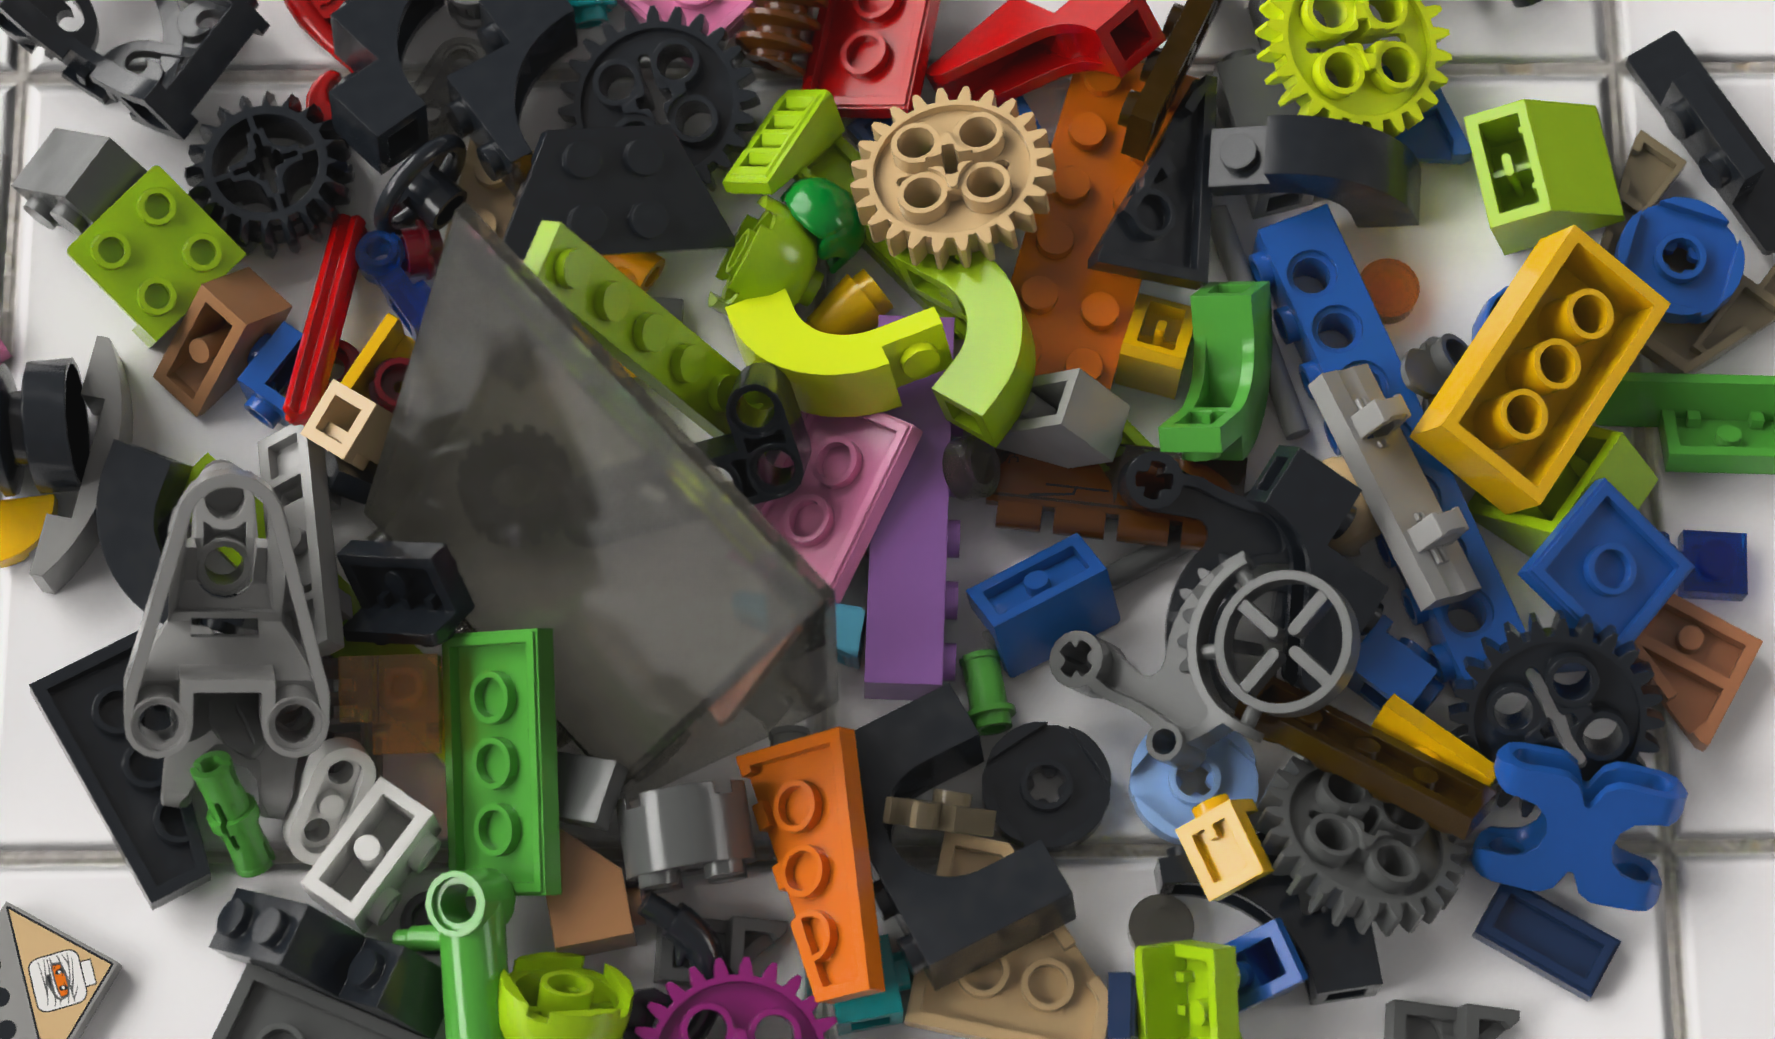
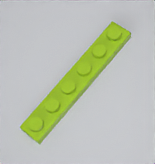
M542 220L516 280L713 438L730 434L731 430L725 408L735 380L741 371L562 222ZM750 391L744 394L747 403L753 408L765 410L774 407L772 400L764 393Z

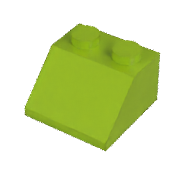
M1591 426L1541 505L1505 515L1477 491L1467 505L1476 523L1531 558L1595 480L1606 478L1639 510L1659 479L1623 432Z

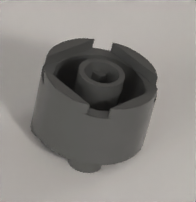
M730 780L732 793L715 792L714 781L696 782L639 793L641 806L632 809L631 804L625 797L619 799L616 805V814L627 881L638 882L639 890H644V894L647 895L650 891L660 894L683 889L682 877L704 873L705 879H709V884L726 883L748 878L746 865L757 861L745 781Z

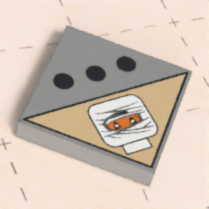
M6 901L0 910V1039H80L123 966L114 959Z

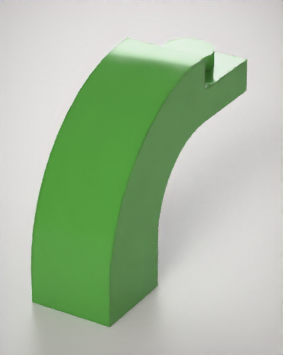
M1270 281L1209 282L1190 296L1194 339L1192 378L1187 398L1181 409L1158 427L1160 452H1182V460L1195 462L1244 460L1251 452L1258 438L1265 415L1270 387L1273 344Z

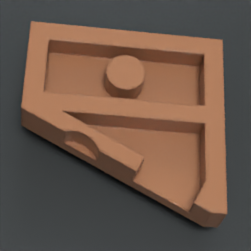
M1673 594L1634 641L1640 652L1633 664L1649 661L1655 675L1647 682V685L1659 686L1663 696L1662 705L1692 745L1704 752L1712 741L1763 641Z

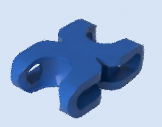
M1509 742L1503 745L1497 752L1493 767L1498 784L1505 793L1537 805L1541 813L1536 820L1523 827L1490 826L1481 831L1475 839L1470 855L1471 864L1478 874L1496 883L1540 892L1553 888L1566 873L1571 872L1574 874L1579 894L1590 903L1631 911H1648L1653 908L1658 902L1662 889V882L1657 867L1649 859L1619 848L1615 842L1621 833L1634 826H1670L1677 822L1683 813L1688 797V792L1677 777L1661 770L1620 761L1603 765L1589 781H1585L1582 779L1578 760L1566 750L1525 742Z

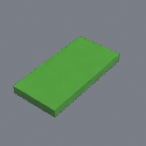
M553 628L454 634L452 638L442 644L449 871L480 867L493 868L506 875L513 886L515 896L562 895ZM470 888L466 896H474Z

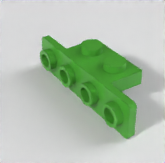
M1626 372L1595 420L1599 426L1658 427L1665 472L1775 475V376Z

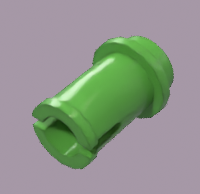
M984 649L963 655L959 659V664L963 671L970 707L967 713L980 736L996 735L1008 731L1013 726L1011 718L1017 712L1015 705L1007 700L998 650Z

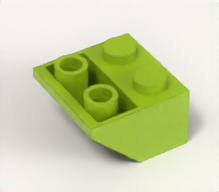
M1522 99L1463 117L1489 226L1504 255L1535 247L1540 239L1574 224L1583 232H1588L1626 221L1596 105Z

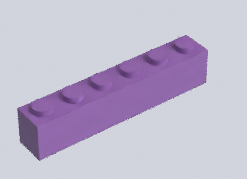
M879 315L878 327L907 316ZM940 317L952 360H954L963 346L964 339H954L955 317ZM945 370L898 387L897 390L902 406L884 412L915 425L923 431V434L870 541L864 699L914 701L942 687V682H955L956 643H944L945 619L957 620L959 582L946 581L947 558H959L960 520H948L949 497H961L962 459H950L951 437H963V429L945 419L931 389Z

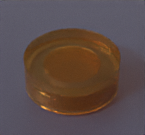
M1391 258L1378 259L1368 264L1360 275L1382 323L1394 324L1407 318L1413 311L1420 292V285L1415 272L1402 261Z

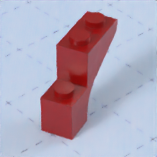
M1008 0L929 66L925 75L935 93L938 88H943L949 100H957L964 86H969L971 97L974 101H979L989 89L994 90L998 107L1011 98L1016 99L1056 79L1073 73L1099 71L1122 78L1166 41V38L1146 0H1069L1054 13L1025 0Z

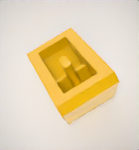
M1139 293L1122 342L1114 384L1175 400L1193 336L1191 306Z

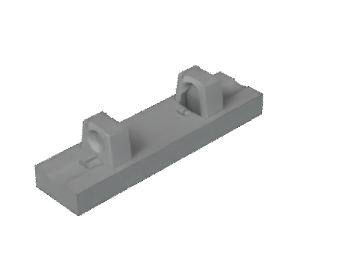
M1368 363L1344 370L1321 373L1308 385V388L1358 487L1362 489L1361 493L1420 611L1468 599L1482 588L1457 540L1469 530V526L1459 507H1453L1445 512L1442 511L1400 428L1411 416L1402 395L1396 394L1391 398L1385 399ZM1373 434L1374 438L1368 439Z
M290 424L257 442L260 478L269 483L279 498L282 508H284L290 531L289 537L320 656L324 657L345 647L342 622L353 618L351 596L338 586L331 511L341 508V497L330 492L324 448L300 434L305 426H293ZM263 503L264 521H265V532H266V538H267V537H268V510H267L266 506H265L264 503ZM286 579L282 621L305 650Z

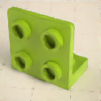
M158 165L151 167L67 248V255L137 324L132 331L149 348L187 313L201 284L225 276L247 255Z

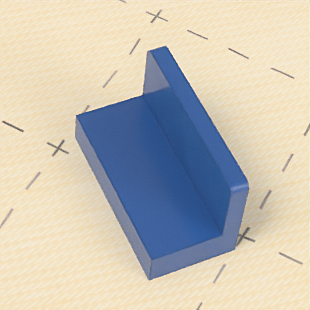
M1078 533L965 590L971 609L994 637L1002 667L1010 678H1015L1049 660L1050 652L1055 642L1065 633L1078 630L1097 635L1118 624L1120 621V614L1108 570Z

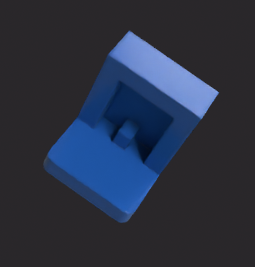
M283 321L273 335L267 333L255 343L248 355L247 363L249 365L237 378L247 400L244 404L245 409L258 421L271 429H274L278 423L285 427L290 425L285 419L286 414L283 411L285 397L282 394L289 386L303 334L285 321Z

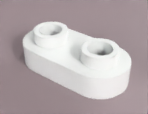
M347 737L328 739L322 743L319 749L311 753L307 759L292 796L290 807L282 822V834L285 842L295 858L305 864H315L375 783L376 768L374 762L358 741ZM341 760L347 761L341 771L328 773L329 768L336 762ZM323 819L321 825L315 830H305L306 825L311 820Z

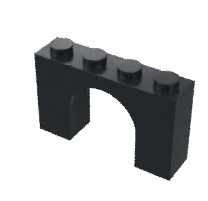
M950 683L855 730L872 879L874 880L875 906L883 921L894 917L904 936L896 939V942L913 975L924 971L934 990L937 991L1076 919L1073 892L1042 839L976 872L951 877L932 875L914 868L902 859L892 846L893 832L896 824L882 823L886 796L916 799L924 792L985 762L980 734Z

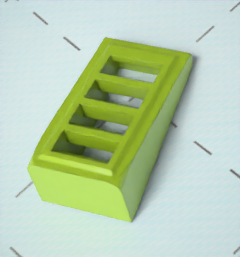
M825 89L787 90L769 111L722 181L726 193L773 195L840 138L846 130L832 94Z

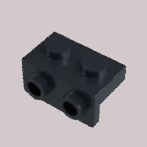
M351 540L336 554L361 606V609L343 626V634L346 641L371 642L376 645L391 643L421 645L427 648L435 647L452 638L456 633V627L476 608L460 575L458 565L446 543Z

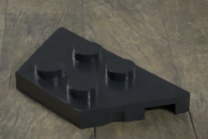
M670 124L546 130L540 135L531 158L532 166L526 180L521 183L512 205L515 208L504 236L497 243L494 250V262L525 260L542 220L562 222L601 256L729 249L735 247V237Z

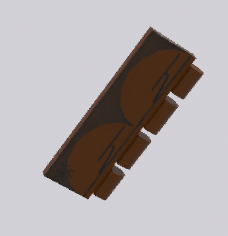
M1120 444L1113 462L1075 468H1065L999 448H992L986 504L997 506L995 528L1040 533L1043 511L1055 512L1053 523L1054 535L1071 536L1078 533L1082 538L1104 540L1106 518L1119 519L1116 542L1167 547L1170 525L1182 526L1180 549L1199 551L1206 540L1205 527L1196 519L1156 512H1141L1129 507L1122 500L1118 491V476L1121 468L1130 459L1146 452L1160 451V448ZM1163 452L1178 462L1181 470L1186 473L1203 477L1224 490L1244 497L1247 457L1244 460L1195 462L1182 460V452ZM1151 465L1148 471L1136 475V486L1145 487L1143 496L1149 499L1153 492L1165 487L1164 477H1155L1157 468Z

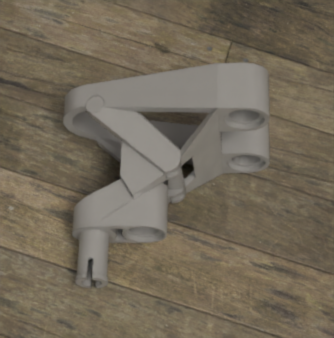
M219 459L207 464L197 479L190 483L180 497L177 507H174L168 527L167 540L124 675L123 711L126 737L136 751L147 757L158 759L169 757L182 750L187 744L193 728L194 693H259L258 711L263 737L270 748L282 756L292 758L308 756L319 749L327 737L330 691L289 537L290 531L284 508H282L279 498L269 483L251 471L243 470L228 460ZM254 495L262 500L268 510L267 538H258ZM192 514L191 538H187L188 524ZM224 546L233 548L242 556L241 563L236 570L221 575L207 568L205 560L211 551ZM252 579L251 583L249 584V586L247 587L246 590H244V591L241 592L240 594H238V595H236V596H232V597L222 598V597L213 596V595H211L210 593H208L207 591H205V590L203 589V588H205L206 590H208V591L211 592L212 594H217V595H222V596L232 595V594H236V593H238L239 591H241L242 589H244V588L248 585V583L250 582V580ZM286 579L305 650L282 621ZM168 595V618L157 632ZM191 618L258 619V634H191ZM153 705H165L174 710L177 718L172 726L165 730H149L139 720L142 712ZM289 705H302L311 711V719L306 726L299 730H285L275 722L278 713Z

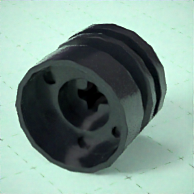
M73 357L26 362L21 391H17L14 378L6 363L0 364V490L5 497L20 494L25 466H29L32 479L40 494L80 490L90 454V430L87 404L81 396L83 382L78 365Z

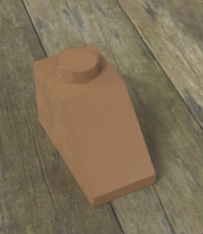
M249 266L201 284L153 378L196 417L205 414L238 382L237 378L249 365L247 363L248 355L255 343L267 333L273 335L283 321L286 320L293 306Z
M560 828L562 895L546 896L556 952L588 956L638 946L634 927L646 925V919L637 914L642 903L639 886L627 888L622 868Z

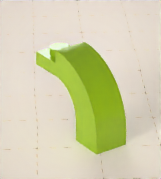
M906 248L903 252L894 256V259L907 288L953 313L967 323V332L963 346L931 389L947 421L996 448L1020 416L1027 403L1035 376V343L1015 289L1000 266L994 260L989 261L981 251L972 252V261L969 268H964L954 255H950L947 264L943 270L937 269L935 257L932 254H927L924 260L917 266L912 265L909 249Z

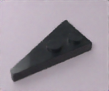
M1205 75L1191 83L1091 253L1087 269L1198 290L1208 284L1212 192L1208 187L1211 130L1215 129L1217 77Z

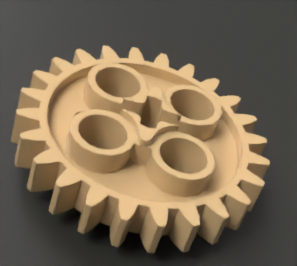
M969 86L962 88L957 100H949L945 90L938 88L935 103L927 105L916 94L912 96L914 110L908 114L895 106L890 108L893 121L891 126L873 122L871 127L875 141H859L858 148L861 160L851 162L854 182L850 183L861 225L869 226L874 243L886 239L891 256L894 257L908 248L912 265L917 266L924 260L927 254H932L935 257L937 269L943 270L949 256L958 255L963 267L969 268L972 261V252L981 251L989 261L995 260L994 244L1002 242L1006 246L1016 249L1018 242L1015 230L1020 229L1025 232L1035 233L1037 227L1034 213H1049L1050 207L1047 194L1056 192L1054 177L1056 165L1053 149L1050 148L1046 129H1037L1035 114L1031 111L1019 116L1017 100L1014 98L997 107L994 90L989 89L979 101L972 100Z

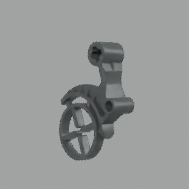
M1241 551L1213 569L1187 597L1173 623L1168 638L1164 663L1156 674L1144 676L1126 659L1120 648L1086 631L1078 630L1065 633L1055 642L1050 652L1049 664L1051 673L1059 683L1091 698L1106 699L1127 708L1152 726L1146 738V748L1154 759L1180 770L1192 771L1202 765L1209 747L1233 731L1261 743L1265 734L1256 730L1255 727L1262 713L1284 718L1299 717L1316 712L1331 703L1347 686L1356 669L1360 654V629L1350 603L1329 583L1312 574L1298 570H1278L1255 578L1251 572L1256 568L1253 560L1247 552ZM1239 582L1242 588L1227 603L1219 619L1215 643L1208 644L1216 612L1228 592ZM1299 584L1319 589L1289 625L1288 632L1298 639H1304L1334 605L1340 618L1343 638L1341 654L1333 673L1328 671L1306 650L1298 646H1292L1289 649V656L1322 686L1311 695L1295 702L1276 704L1257 699L1256 696L1285 663L1286 655L1276 648L1269 649L1241 682L1233 660L1234 635L1243 615L1246 616L1269 638L1277 642L1283 641L1286 635L1285 631L1253 602L1264 593L1285 585ZM1216 659L1219 673L1228 689L1235 697L1247 705L1241 720L1228 709L1218 694L1212 680L1209 660ZM1087 660H1088V662L1092 665V667H1091L1090 669H1089V667L1085 664V663L1087 662Z

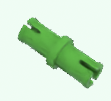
M216 750L201 755L193 762L194 768H190V773L207 803L206 819L212 832L221 836L223 842H225L231 855L233 866L239 876L250 878L265 873L272 867V860L276 859V855L259 824L258 818L261 811L255 797L245 792L228 752Z

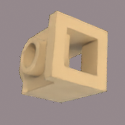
M333 379L300 434L364 471L369 461H372L393 473L419 429Z

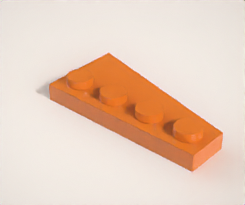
M838 726L735 756L741 776L751 780L758 803L751 807L759 831L768 832L778 862L772 866L779 891L788 892L795 918L790 925L816 1003L835 1004L885 992L855 730Z

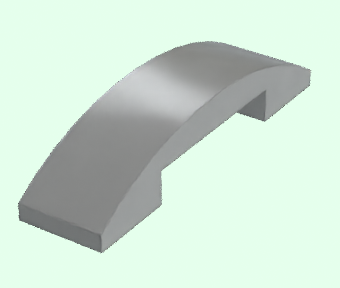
M97 335L81 390V396L91 413L100 416L72 518L46 513L29 573L42 592L56 594L80 570L99 544L96 503L104 464L114 439L128 443L133 441V409L128 378L122 360L109 337Z

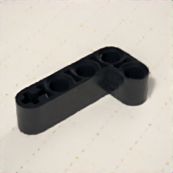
M766 362L753 363L739 373L725 408L731 430L730 434L595 469L585 474L577 483L564 514L565 525L571 536L579 542L591 546L603 545L782 498L793 493L801 485L812 450L805 423L787 376L776 366ZM750 391L764 393L772 400L774 407L765 410L753 408L747 403L744 394ZM772 450L785 452L791 457L794 465L786 468L773 466L767 461L764 453ZM715 466L723 468L730 474L733 481L725 484L713 482L707 477L704 469ZM647 483L661 484L670 491L672 498L663 500L654 498L646 491L644 485ZM588 501H593L594 504L588 505ZM610 508L608 513H603L602 510Z

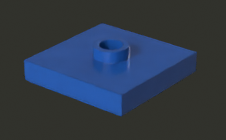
M1601 478L1591 484L1517 575L1555 612L1563 610L1566 622L1573 629H1575L1584 614L1591 616L1594 628L1593 635L1595 636L1608 625L1612 624L1615 626L1618 633L1616 649L1622 644L1631 640L1635 641L1695 566L1606 478Z

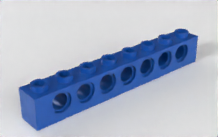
M1325 204L1258 229L1252 251L1253 254L1248 256L1249 266L1255 281H1270V293L1277 306V309L1273 311L1274 321L1283 342L1286 345L1294 343L1302 360V364L1298 366V371L1308 397L1314 400L1308 385L1321 373L1344 370L1368 363L1385 399L1391 398L1396 394L1402 395L1411 416L1400 428L1442 511L1445 512L1453 507H1459L1469 526V530L1457 540L1482 588L1466 600L1422 612L1382 533L1375 537L1383 562L1389 569L1396 567L1406 589L1401 590V598L1409 619L1415 626L1423 625L1432 646L1427 649V653L1432 659L1430 664L1439 670L1436 678L1442 684L1449 682L1453 691V680H1473L1465 670L1463 660L1466 656L1485 661L1487 658L1481 643V639L1484 636L1502 645L1507 641L1503 623L1507 621L1520 634L1526 632L1452 471L1409 437L1423 416L1424 411L1416 394L1407 389L1403 382L1400 371L1401 361L1328 205ZM1301 276H1310L1317 279L1322 284L1324 290L1318 293H1306L1300 290L1293 280ZM1328 330L1337 331L1346 337L1349 345L1339 349L1328 347L1321 341L1318 334ZM1324 420L1325 434L1333 452L1337 456L1342 455ZM1373 434L1368 439L1374 438ZM1455 609L1470 612L1477 619L1479 629L1473 632H1463L1456 629L1449 621L1448 612Z

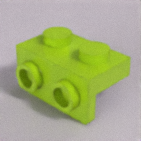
M1187 939L1136 947L1134 955L1138 1039H1242L1239 1030L1238 988L1240 985V972L1236 963V946Z

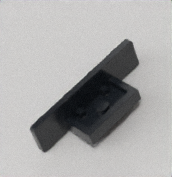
M1670 31L1631 54L1626 61V68L1664 118L1670 132L1680 140L1699 166L1706 181L1718 192L1761 253L1769 256L1775 252V163L1677 31Z

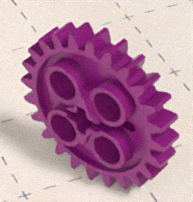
M743 957L737 975H729L722 958H717L714 962L712 979L706 980L701 972L693 966L688 969L691 988L686 992L671 981L665 984L667 993L673 1003L667 1008L660 1004L649 1002L646 1007L658 1020L655 1028L636 1027L634 1033L641 1039H690L687 1029L690 1019L697 1012L708 1010L718 1014L725 1023L726 1033L724 1039H755V1030L758 1023L767 1016H777L784 1019L791 1028L792 1039H825L823 1033L832 1028L837 1019L834 1016L816 1020L812 1012L819 1003H816L814 995L802 1001L796 996L802 980L800 975H795L784 986L777 984V963L771 962L764 970L762 976L757 977L753 976L750 957Z

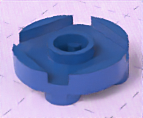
M1672 197L1660 200L1658 205L1648 207L1643 212L1641 209L1633 215L1623 229L1614 253V257L1671 303L1660 321L1675 324H1700L1709 320L1716 311L1730 300L1741 281L1745 266L1743 246L1740 240L1738 243L1736 242L1734 234L1727 227L1729 224L1727 218L1715 207L1700 200L1686 197ZM1676 247L1682 248L1687 251L1686 260L1695 264V269L1684 270L1682 273L1674 272L1670 269L1669 264L1664 262L1663 255H1672Z

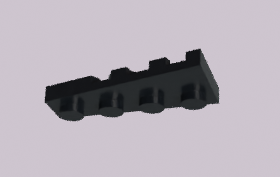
M138 631L29 684L32 697L153 911L211 881V871L193 803L191 802L184 808L163 806L160 799L164 758L158 759L144 756L132 747L126 737L123 711L124 675ZM165 705L150 706L139 717L142 725L149 730H165L171 725L167 706Z

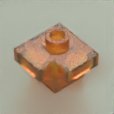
M434 653L338 657L339 723H372L373 755L442 753L444 703L441 655Z

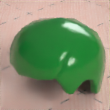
M826 178L798 179L781 195V201L786 203L792 216L816 236L819 247L818 256L821 260H826L831 274H835L863 246L866 239V225H861L853 196L833 181Z

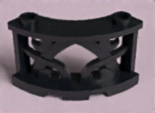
M0 0V29L25 50L33 54L37 47L44 48V55L50 60L56 57L67 65L66 69L62 72L64 79L103 104H106L109 99L115 102L120 100L131 111L129 115L132 120L157 132L182 140L186 139L199 122L191 113L252 34L263 36L270 27L269 23L256 11L259 7L257 0H183L189 5L182 11L180 10L178 0H154L161 17L163 43L151 40L131 41L115 47L102 56L95 51L100 32L97 16L90 0H72L84 17L83 26L72 32L66 31L59 26L63 18H74L71 8L66 3L70 0ZM212 17L218 20L212 29L211 27H198L205 18ZM185 42L188 44L200 43L197 48L184 47ZM145 58L147 67L142 73L137 74L127 69L132 60ZM150 58L160 59V64Z

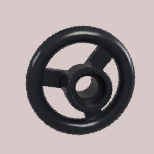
M444 134L428 141L409 156L398 168L383 189L375 207L374 225L380 234L388 237L398 236L399 229L415 226L417 219H422L433 230H440L458 215L467 199V192L456 183L465 165L467 155L466 145L459 136ZM446 156H447L446 162H445V164H444L442 170H440L439 168H440V166L442 165L444 159H445ZM406 207L409 208L408 210H406L405 212H403V213L400 214L399 216L395 217L398 213H400V212H401L403 209H405Z

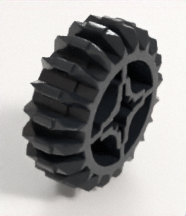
M266 91L262 99V106L253 107L249 98L242 95L239 101L241 111L234 115L229 110L219 106L217 116L221 125L217 128L201 124L199 132L206 144L189 145L188 155L194 165L185 168L184 177L187 184L194 188L189 191L188 195L233 241L238 239V246L247 256L252 253L258 243H262L265 255L272 259L278 251V244L287 242L292 253L298 254L301 250L299 238L306 234L311 240L321 243L323 233L319 224L324 222L332 225L340 216L335 206L350 205L352 196L349 188L345 185L354 182L355 179L353 165L346 162L352 156L349 144L344 139H339L340 136L333 129L332 119L323 122L322 110L315 103L302 111L299 98L293 94L287 98L282 106H278L274 94ZM269 139H289L305 147L300 148L297 143L289 146H279L269 141ZM248 146L247 153L243 159L228 166L233 158ZM264 157L268 158L271 169L275 170L276 177H274L278 188L276 193L272 192L269 181L265 180L264 173L266 170L262 161ZM316 176L307 193L300 200L292 204L293 195L297 190L311 184V177ZM240 201L243 206L254 203L264 204L272 212L248 211L233 203Z

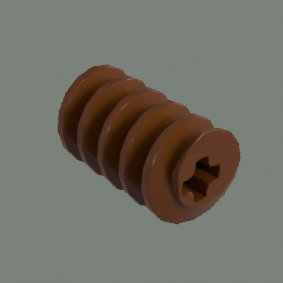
M753 0L759 7L746 9L742 16L743 22L751 31L737 33L735 45L741 47L745 53L743 56L746 60L758 67L786 76L805 77L806 70L795 63L792 58L794 54L813 53V46L800 38L801 31H820L821 23L807 13L809 8H828L829 1Z

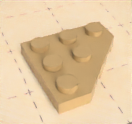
M945 832L936 875L951 877L970 874L1015 851L1010 843L968 834ZM1065 925L937 991L934 990L924 971L914 975L904 1025L966 1039H1105L1108 1026V989L1100 977L1095 975L1076 947V941Z

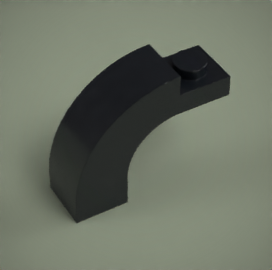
M1267 115V126L1215 128L1211 130L1208 187L1214 196L1271 193L1304 194L1324 198L1341 205L1350 213L1358 228L1419 225L1421 166L1414 153L1405 144L1384 132L1349 121L1305 115Z
M114 439L99 481L96 503L97 531L102 552L113 577L131 601L142 611H145L167 540L174 507H177L178 501L184 492L193 466L141 446ZM203 588L205 591H207V592L210 593L211 595L217 596V597L227 598V597H232V596L238 595V594L236 593V594H232V595L222 596V595L212 594L211 592H209L208 590H206L205 588ZM168 595L160 619L162 624L168 618ZM191 618V624L198 625L200 621L201 625L208 626L224 634H238L240 627L258 630V619Z

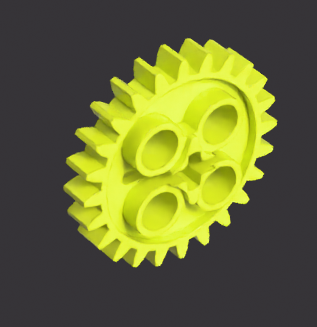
M1267 0L1259 8V11L1270 20L1255 30V35L1269 41L1270 46L1256 55L1257 60L1274 63L1276 69L1264 81L1266 85L1283 84L1286 91L1279 99L1278 105L1283 107L1296 102L1300 106L1297 115L1349 121L1379 130L1395 138L1404 132L1405 128L1410 129L1424 119L1422 113L1435 106L1439 101L1433 92L1448 82V78L1438 71L1437 68L1452 60V55L1437 48L1436 44L1450 35L1449 29L1433 27L1431 19L1442 11L1440 5L1424 6L1421 0ZM1369 4L1378 10L1381 21L1376 19L1371 13ZM1313 9L1322 14L1326 21V26L1320 24L1315 18ZM1395 36L1398 37L1401 40V42L1380 39H1382L1383 37ZM1344 39L1345 45L1334 47ZM1375 42L1374 44H1372L1364 50L1362 46L1363 44H1370ZM1306 48L1328 50L1321 53H1309ZM1381 63L1391 70L1394 81L1385 75ZM1325 68L1331 70L1336 76L1339 87L1328 79Z

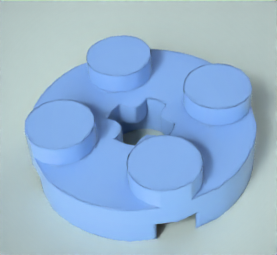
M1236 731L1228 734L1207 749L1206 758L1200 766L1209 773L1205 784L1211 790L1205 795L1195 792L1189 796L1180 790L1183 781L1176 775L1180 769L1160 762L1149 754L1146 748L1147 735L1142 739L1134 753L1128 785L1130 801L1134 804L1136 814L1144 825L1155 835L1167 842L1180 845L1181 842L1175 829L1195 819L1191 810L1214 796L1227 793L1230 800L1253 799L1256 804L1259 791V774L1255 765L1256 758L1248 741L1242 734Z

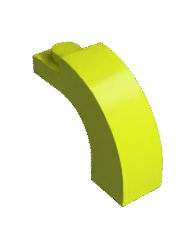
M786 288L769 296L745 299L725 307L746 367L753 363L762 362L776 366L789 379L800 411L827 417H857L901 407L902 403L897 390L898 387L943 371L953 361L943 324L935 307L928 308L876 329L851 335L824 333L807 325L795 311Z

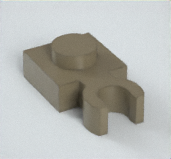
M934 788L932 801L886 796L882 823L905 825L916 829L993 837L997 811L971 807L973 794Z

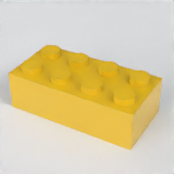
M1575 224L1540 239L1409 437L1505 515L1541 505L1671 303Z

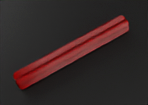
M341 213L331 227L283 404V411L286 414L285 419L293 426L306 425L328 387L368 236V230L365 227L366 221L359 215L350 216Z

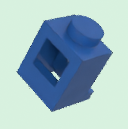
M1383 614L1375 627L1360 643L1358 663L1347 687L1379 711L1393 694H1396L1425 714L1445 687L1435 679L1439 670L1430 664L1432 661L1430 655L1420 645L1406 637H1401L1397 640L1390 635L1389 631L1394 621Z

